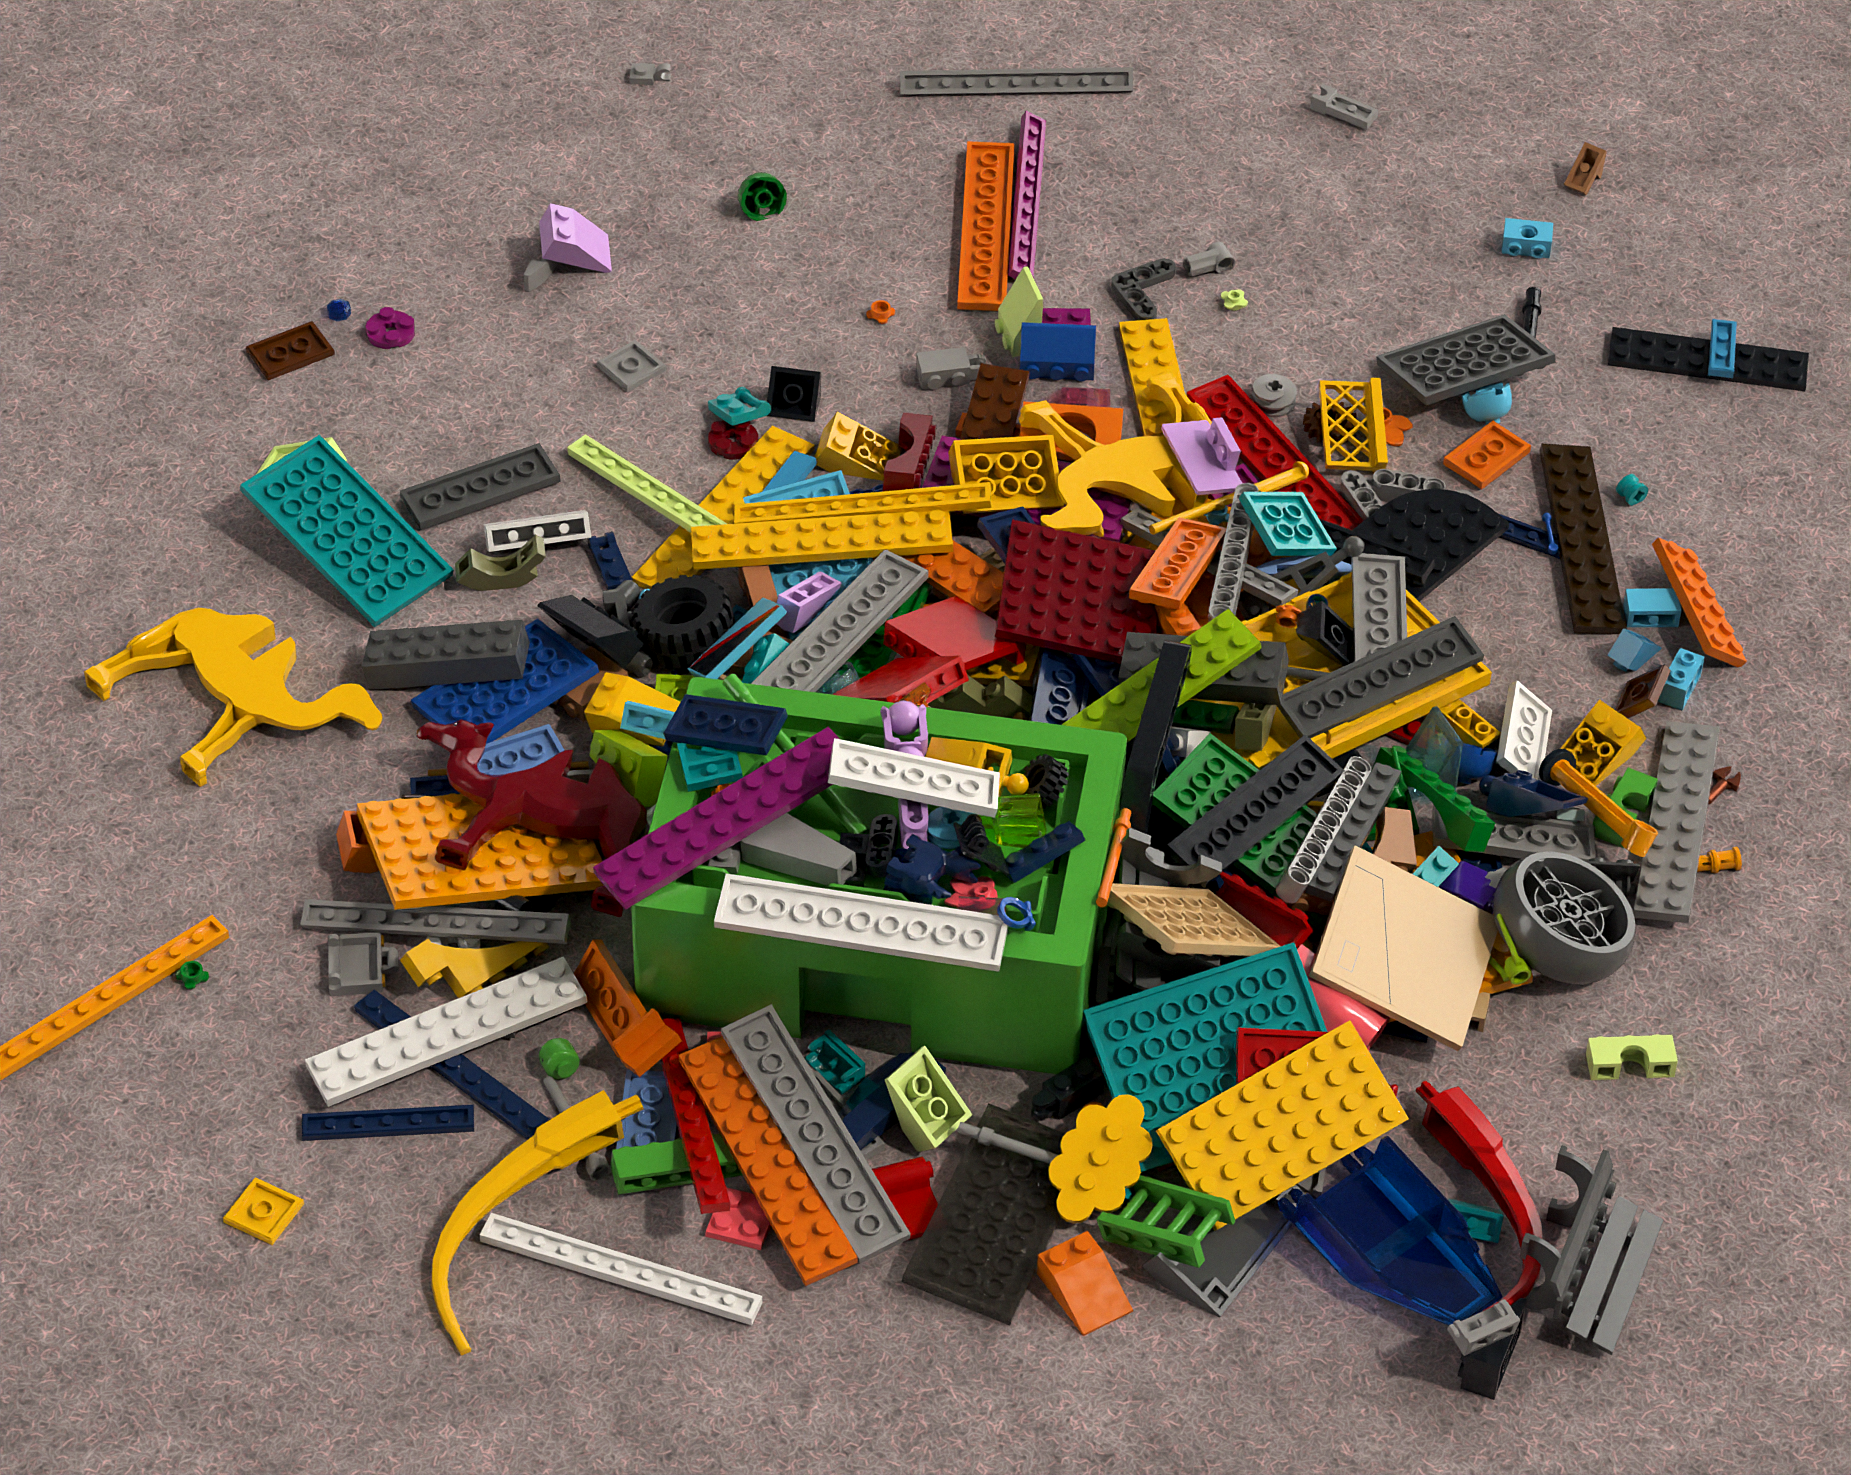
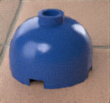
M1446 739L1443 749V761L1447 770L1456 775V781L1471 784L1472 779L1479 780L1489 775L1495 765L1498 752L1487 747L1482 749L1478 746L1461 743L1458 740Z

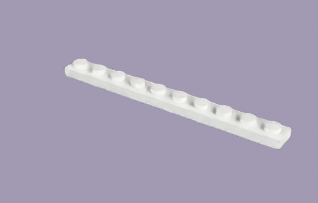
M494 1213L490 1214L480 1233V1242L751 1326L762 1305L761 1295Z

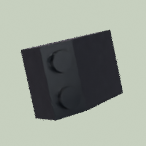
M1521 1297L1511 1305L1516 1316L1518 1315L1520 1318L1519 1325L1514 1334L1466 1356L1461 1354L1460 1360L1462 1362L1457 1377L1462 1378L1460 1389L1493 1400L1495 1399L1521 1334L1527 1299Z

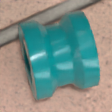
M1629 474L1620 480L1616 487V492L1621 497H1625L1626 502L1630 506H1633L1646 498L1648 487L1644 483H1639V479L1634 474Z

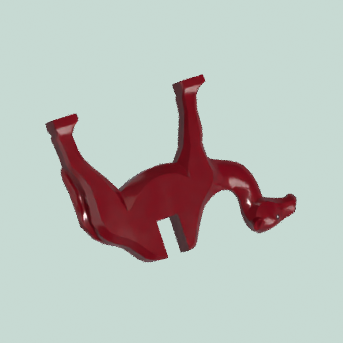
M462 719L451 724L428 722L417 730L416 736L419 739L430 740L451 753L446 769L449 783L459 793L483 808L474 816L467 830L458 839H442L439 841L436 847L435 861L440 864L463 871L466 870L469 861L483 844L505 827L514 824L555 837L598 839L606 859L649 833L650 826L647 821V811L644 805L625 789L616 769L601 758L598 759L587 784L566 778L571 767L573 750H564L530 769L500 775H486L478 770L477 764L485 752L486 741L494 726L493 723L487 722L476 725ZM599 886L594 890L591 902L593 910L616 917L623 915L625 909L605 886Z

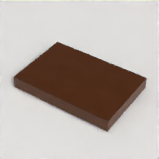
M313 321L246 346V352L267 380L335 355L334 349Z

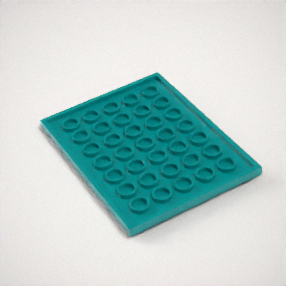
M1294 942L1083 1010V1018L1112 1099L1119 1095L1128 1094L1140 1100L1144 1107V1118L1141 1127L1149 1132L1153 1147L1150 1156L1145 1161L1139 1163L1141 1173L1174 1162L1156 1132L1159 1128L1236 1085V1029L1238 1027L1327 1032Z

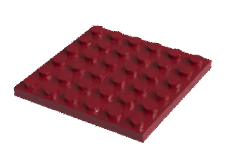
M1012 519L995 637L1121 664L1127 632L1156 633L1157 612L1155 604L1141 603L1138 600L1129 598L1131 586L1151 559L1155 550L1064 530H1055L1051 527Z

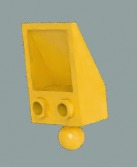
M931 737L925 756L927 758L994 771L992 766L1000 768L998 806L1004 787H1007L1008 791L1016 796L1022 795L1027 791L1029 782L1026 776L1020 773L1008 776L1012 763L1011 749L984 742Z

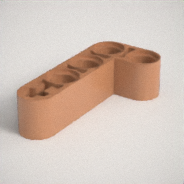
M768 565L738 567L739 586L743 588L742 595L747 596L750 609L763 597L777 603L778 596ZM777 624L769 630L771 633L787 638V631L781 629Z

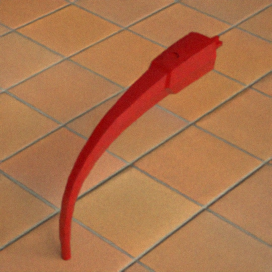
M1423 1081L1421 1086L1416 1088V1093L1427 1103L1422 1125L1464 1169L1471 1170L1489 1191L1508 1218L1517 1236L1520 1249L1526 1233L1543 1239L1541 1221L1537 1209L1517 1168L1503 1148V1138L1483 1112L1459 1086L1439 1093L1430 1083ZM1529 1255L1525 1259L1522 1258V1273L1519 1280L1503 1298L1510 1306L1521 1297H1527L1538 1281L1541 1264ZM1493 1304V1305H1491L1490 1307L1484 1309L1483 1311H1485V1310H1487V1309L1493 1307L1495 1304Z

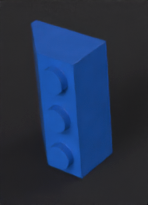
M1022 322L1020 370L1029 371V379L1094 380L1096 325Z

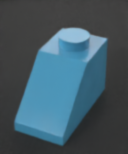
M1623 628L1607 656L1615 660L1613 665L1625 672L1628 669L1637 671L1660 651L1662 647L1639 633Z

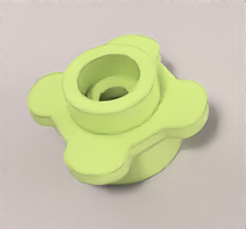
M1238 289L1221 293V298L1224 299V307L1229 310H1240L1248 305L1242 290Z

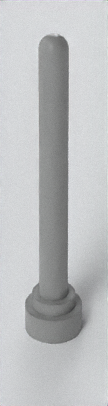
M550 1076L545 1077L544 1085L560 1113L570 1108L555 1079ZM596 1152L586 1156V1171L592 1180L595 1181L610 1174L611 1166L605 1157Z

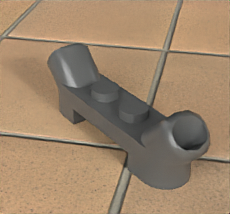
M624 580L616 589L602 590L604 610L610 616L614 615L624 623L623 627L626 624L634 627L632 611L629 610L639 599L641 591L638 584L631 580ZM640 649L624 670L640 678L647 676L653 667L651 655Z

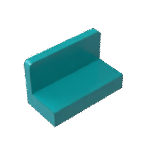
M1448 1199L1441 1231L1498 1243L1505 1214L1500 1209Z

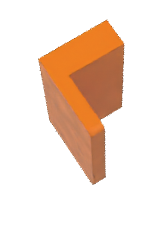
M651 1009L614 1040L612 1047L624 1066L638 1077H641L682 1040L675 1031L665 1025L659 1013L655 1009Z

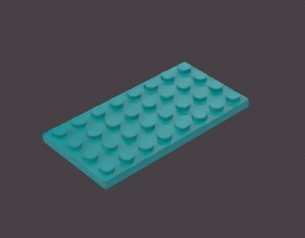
M320 434L240 485V491L374 628L453 576L454 569Z

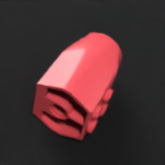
M1301 944L1297 951L1327 1032L1350 1020L1369 1051L1391 1017L1309 977L1316 954Z

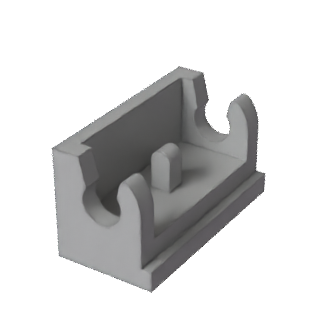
M1502 1299L1499 1303L1463 1321L1459 1319L1454 1321L1453 1324L1448 1326L1447 1330L1462 1354L1466 1356L1514 1334L1519 1325L1520 1318L1518 1315L1516 1316L1509 1303Z

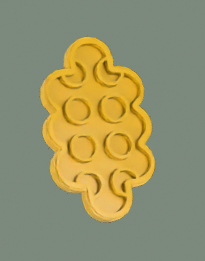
M1128 1094L1119 1095L1109 1103L1107 1108L1097 1104L1084 1107L1077 1115L1076 1129L1066 1132L1062 1137L1060 1144L1062 1154L1052 1160L1048 1175L1051 1184L1060 1191L1056 1202L1057 1212L1066 1222L1073 1224L1081 1223L1087 1220L1094 1210L1106 1213L1118 1210L1123 1205L1126 1195L1125 1189L1134 1186L1138 1182L1141 1174L1139 1163L1145 1161L1150 1156L1153 1143L1149 1132L1141 1127L1144 1118V1107L1135 1096Z

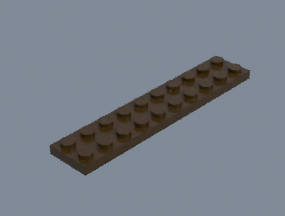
M1542 443L1539 451L1554 530L1557 535L1556 540L1559 546L1560 562L1574 633L1620 634L1623 628L1627 629L1591 447Z

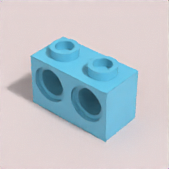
M1680 648L1669 667L1671 671L1658 702L1683 710L1701 677L1705 657Z

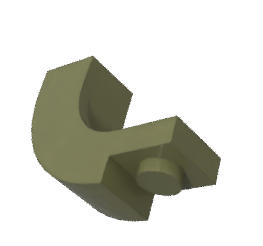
M535 534L517 552L505 557H489L469 549L455 563L456 580L466 587L479 591L521 587L538 576L536 565L540 564L546 557L544 538Z

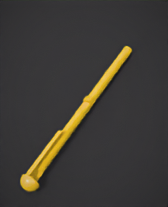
M1298 461L1293 464L1292 469L1257 482L1254 485L1258 487V492H1273L1306 479L1309 474V468L1304 462ZM1235 492L1149 526V531L1152 535L1172 528L1179 517L1192 520L1212 511L1224 509L1225 505L1232 504Z

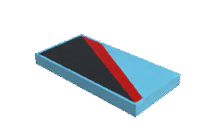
M763 597L688 668L689 672L695 677L718 679L768 632L787 611L782 605Z

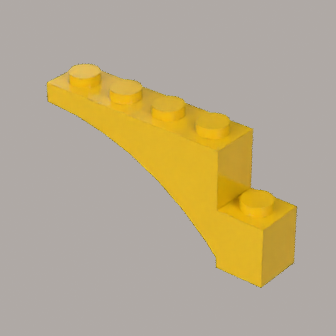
M428 938L406 952L400 961L418 987L426 982L431 986L444 977L455 995L461 998L483 989L482 985L489 981L492 985L506 976L504 971L510 967L514 971L528 962L527 956L532 953L538 956L546 951L549 945L542 942L518 941L499 947L471 949L434 944Z

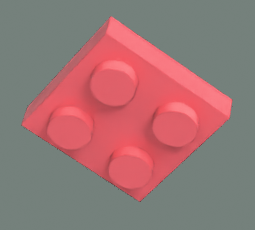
M726 1187L730 1200V1211L712 1214L706 1229V1237L762 1250L771 1224L756 1197L752 1193Z

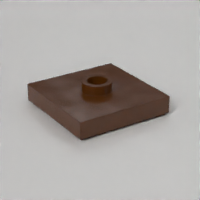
M1664 664L1627 681L1615 710L1626 718H1631L1656 706L1671 670Z

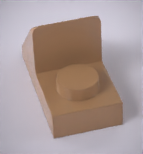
M1585 142L1564 185L1587 195L1595 178L1600 179L1602 176L1607 151Z

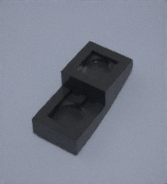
M841 833L840 844L855 852L857 872L852 877H848L843 885L865 886L867 868L865 858L869 834Z

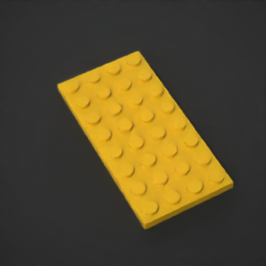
M1349 1020L1159 1128L1156 1132L1188 1187L1194 1191L1229 1200L1236 1220L1404 1123L1409 1118L1352 1022ZM1217 1221L1212 1228L1214 1231H1217L1227 1224Z

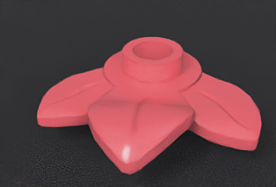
M987 876L977 877L978 881L974 884L954 878L950 881V885L955 893L950 898H946L944 903L956 908L973 906L977 910L991 909L995 906L998 898L997 890L994 889L995 882Z

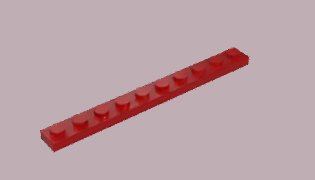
M680 1018L663 1019L665 1025L675 1031L682 1040L660 1061L701 1214L730 1211V1200L704 1105L679 1061V1055L689 1051Z

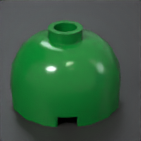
M756 172L749 175L738 189L740 207L752 220L761 221L768 219L763 216L776 213L779 215L786 205L787 193L783 184L775 176L766 172ZM770 207V211L765 215L758 214L760 208Z

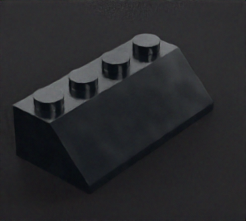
M573 595L542 601L537 605L566 632L586 645L592 646L624 669L644 645L637 638L639 633L628 624L623 627L624 623L614 615L610 616L604 609L599 606L596 607L585 597L579 600Z

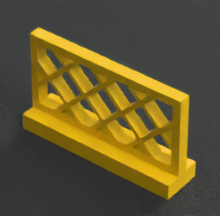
M1370 378L1369 382L1320 380L1318 386L1325 469L1373 471V474L1379 469H1386L1388 457L1381 378ZM1325 389H1334L1340 395L1333 400L1326 394ZM1352 390H1363V398L1357 401L1349 393ZM1343 398L1353 405L1348 411L1338 404ZM1332 407L1342 415L1336 421L1327 414ZM1356 409L1365 415L1361 422L1351 415ZM1345 419L1355 426L1350 432L1339 425ZM1333 429L1344 436L1338 442L1329 436ZM1358 430L1367 436V440L1363 443L1352 436ZM1347 440L1357 447L1351 454L1341 446ZM1337 450L1345 459L1343 461H1331V454ZM1362 451L1369 457V462H1360L1354 456Z

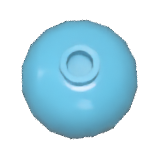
M1503 383L1490 384L1476 390L1475 394L1470 395L1468 391L1461 395L1463 406L1468 416L1478 422L1485 421L1486 425L1491 421L1500 423V417L1505 416L1512 405V393L1509 383L1503 386Z

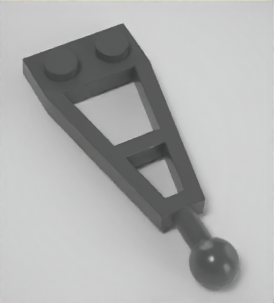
M1351 536L1345 540L1343 548L1333 555L1329 556L1325 551L1271 576L1282 582L1294 579L1301 590L1298 596L1308 591H1315L1321 588L1338 572L1336 564L1348 556L1357 557L1361 555L1364 551V542L1357 536ZM1325 564L1326 567L1307 584L1302 574ZM1245 590L1240 592L1237 607L1245 620L1248 621L1271 610L1266 601L1253 596Z

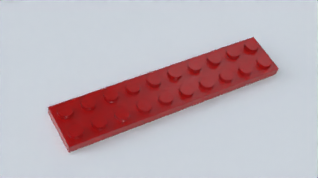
M1229 375L1187 391L1186 396L1193 403L1199 404L1205 410L1211 422L1213 418H1223L1241 451L1239 457L1261 481L1292 469L1293 464L1298 461L1304 462L1308 466L1309 474L1306 479L1273 492H1303L1319 519L1353 530L1364 521Z

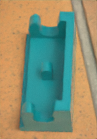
M829 1029L807 1047L811 1053L805 1057L806 1062L813 1069L817 1070L841 1095L865 1079V1062Z

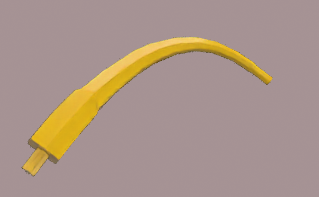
M602 1090L566 1109L539 1126L531 1138L500 1161L458 1203L440 1234L432 1261L431 1286L440 1318L461 1356L471 1352V1348L451 1308L447 1281L449 1265L460 1243L486 1214L526 1185L553 1169H564L584 1157L623 1139L624 1133L621 1120L644 1109L639 1096L634 1095L613 1105L606 1092Z

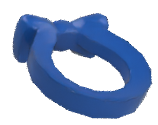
M1006 897L999 903L997 913L1000 919L1008 926L1016 929L1025 927V931H1031L1036 925L1031 913V902H1022L1014 897ZM1006 905L1016 907L1024 915V919L1022 921L1010 919L1006 915L1004 907Z

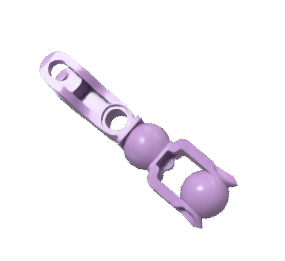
M903 700L895 702L889 709L882 706L880 715L883 722L884 749L924 757L928 748L925 705L922 704L918 707L910 701ZM917 729L919 732V737H915L914 741L901 742L899 738H894L892 735V731L904 736L913 734ZM898 798L901 851L905 856L909 848L906 845V841L912 834L918 836L920 840L927 841L928 805Z

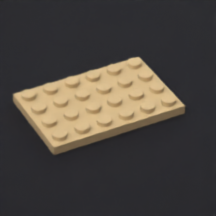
M1112 884L1107 905L1122 912L1126 921L1138 925L1143 929L1142 933L1145 936L1159 942L1161 949L1169 954L1185 953L1191 956L1194 954H1204L1206 956L1216 954L1225 957L1238 955L1246 958L1280 947L1279 944L1209 889Z

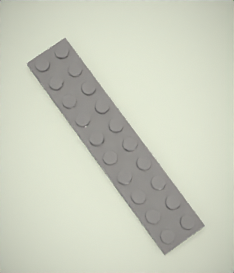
M884 550L751 684L816 692L928 579V570L888 550Z
M1666 722L1657 774L1658 781L1654 791L1649 825L1658 831V835L1645 857H1643L1634 907V918L1689 923L1720 726Z
M772 1004L721 1028L723 1038L750 1083L754 1086L762 1103L769 1110L774 1123L781 1130L786 1142L843 1230L858 1257V1263L860 1264L910 1239L911 1233Z

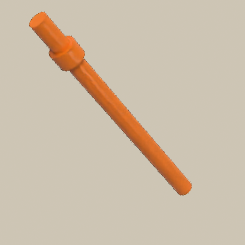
M1123 808L1120 811L1119 818L1114 822V837L1096 899V904L1099 907L1107 905L1122 850V839L1126 836V830L1131 828L1129 821L1131 811L1127 808Z

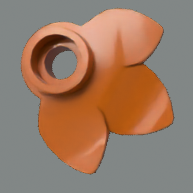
M1383 407L1386 443L1395 447L1401 446L1404 441L1403 431L1413 428V424L1405 416L1392 415L1389 409Z

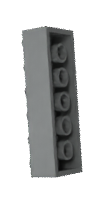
M523 620L370 631L362 669L369 690L523 679L530 642Z
M1127 632L1118 676L1120 684L1160 656L1165 640L1180 643L1188 636ZM1260 641L1262 648L1190 699L1281 705L1289 662L1285 642Z

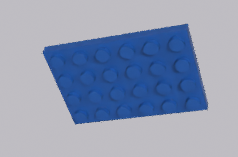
M537 618L525 626L530 644L523 679L433 685L411 699V703L415 710L434 723L451 724L461 719L476 725L487 722L493 723L494 726L487 738V744L503 736L517 725L523 723L599 673V669L595 662Z

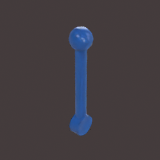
M1546 512L1542 515V520L1545 522L1549 539L1548 552L1556 554L1558 552V545L1554 543L1550 524L1552 516Z

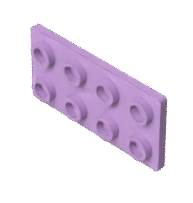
M1222 417L1213 418L1211 425L1207 420L1162 424L1161 430L1197 495L1235 492V488L1242 484L1235 471L1241 451Z

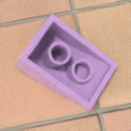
M550 203L539 221L542 258L604 273L611 272L608 234L574 209Z

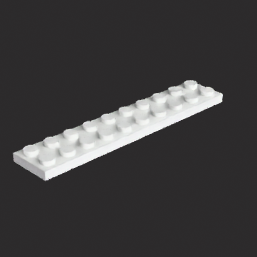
M733 874L725 875L714 919V928L998 972L1009 927L1000 919L999 915Z
M561 957L305 1059V1063L329 1107L587 1003V995L565 958Z

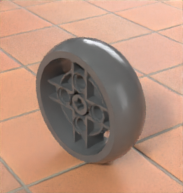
M1539 852L1525 856L1504 872L1495 889L1493 913L1496 927L1506 943L1497 914L1502 915L1520 958H1523L1528 966L1549 978L1569 984L1598 982L1615 973L1626 962L1631 953L1635 940L1636 926L1634 914L1628 900L1609 877L1579 858L1559 852Z

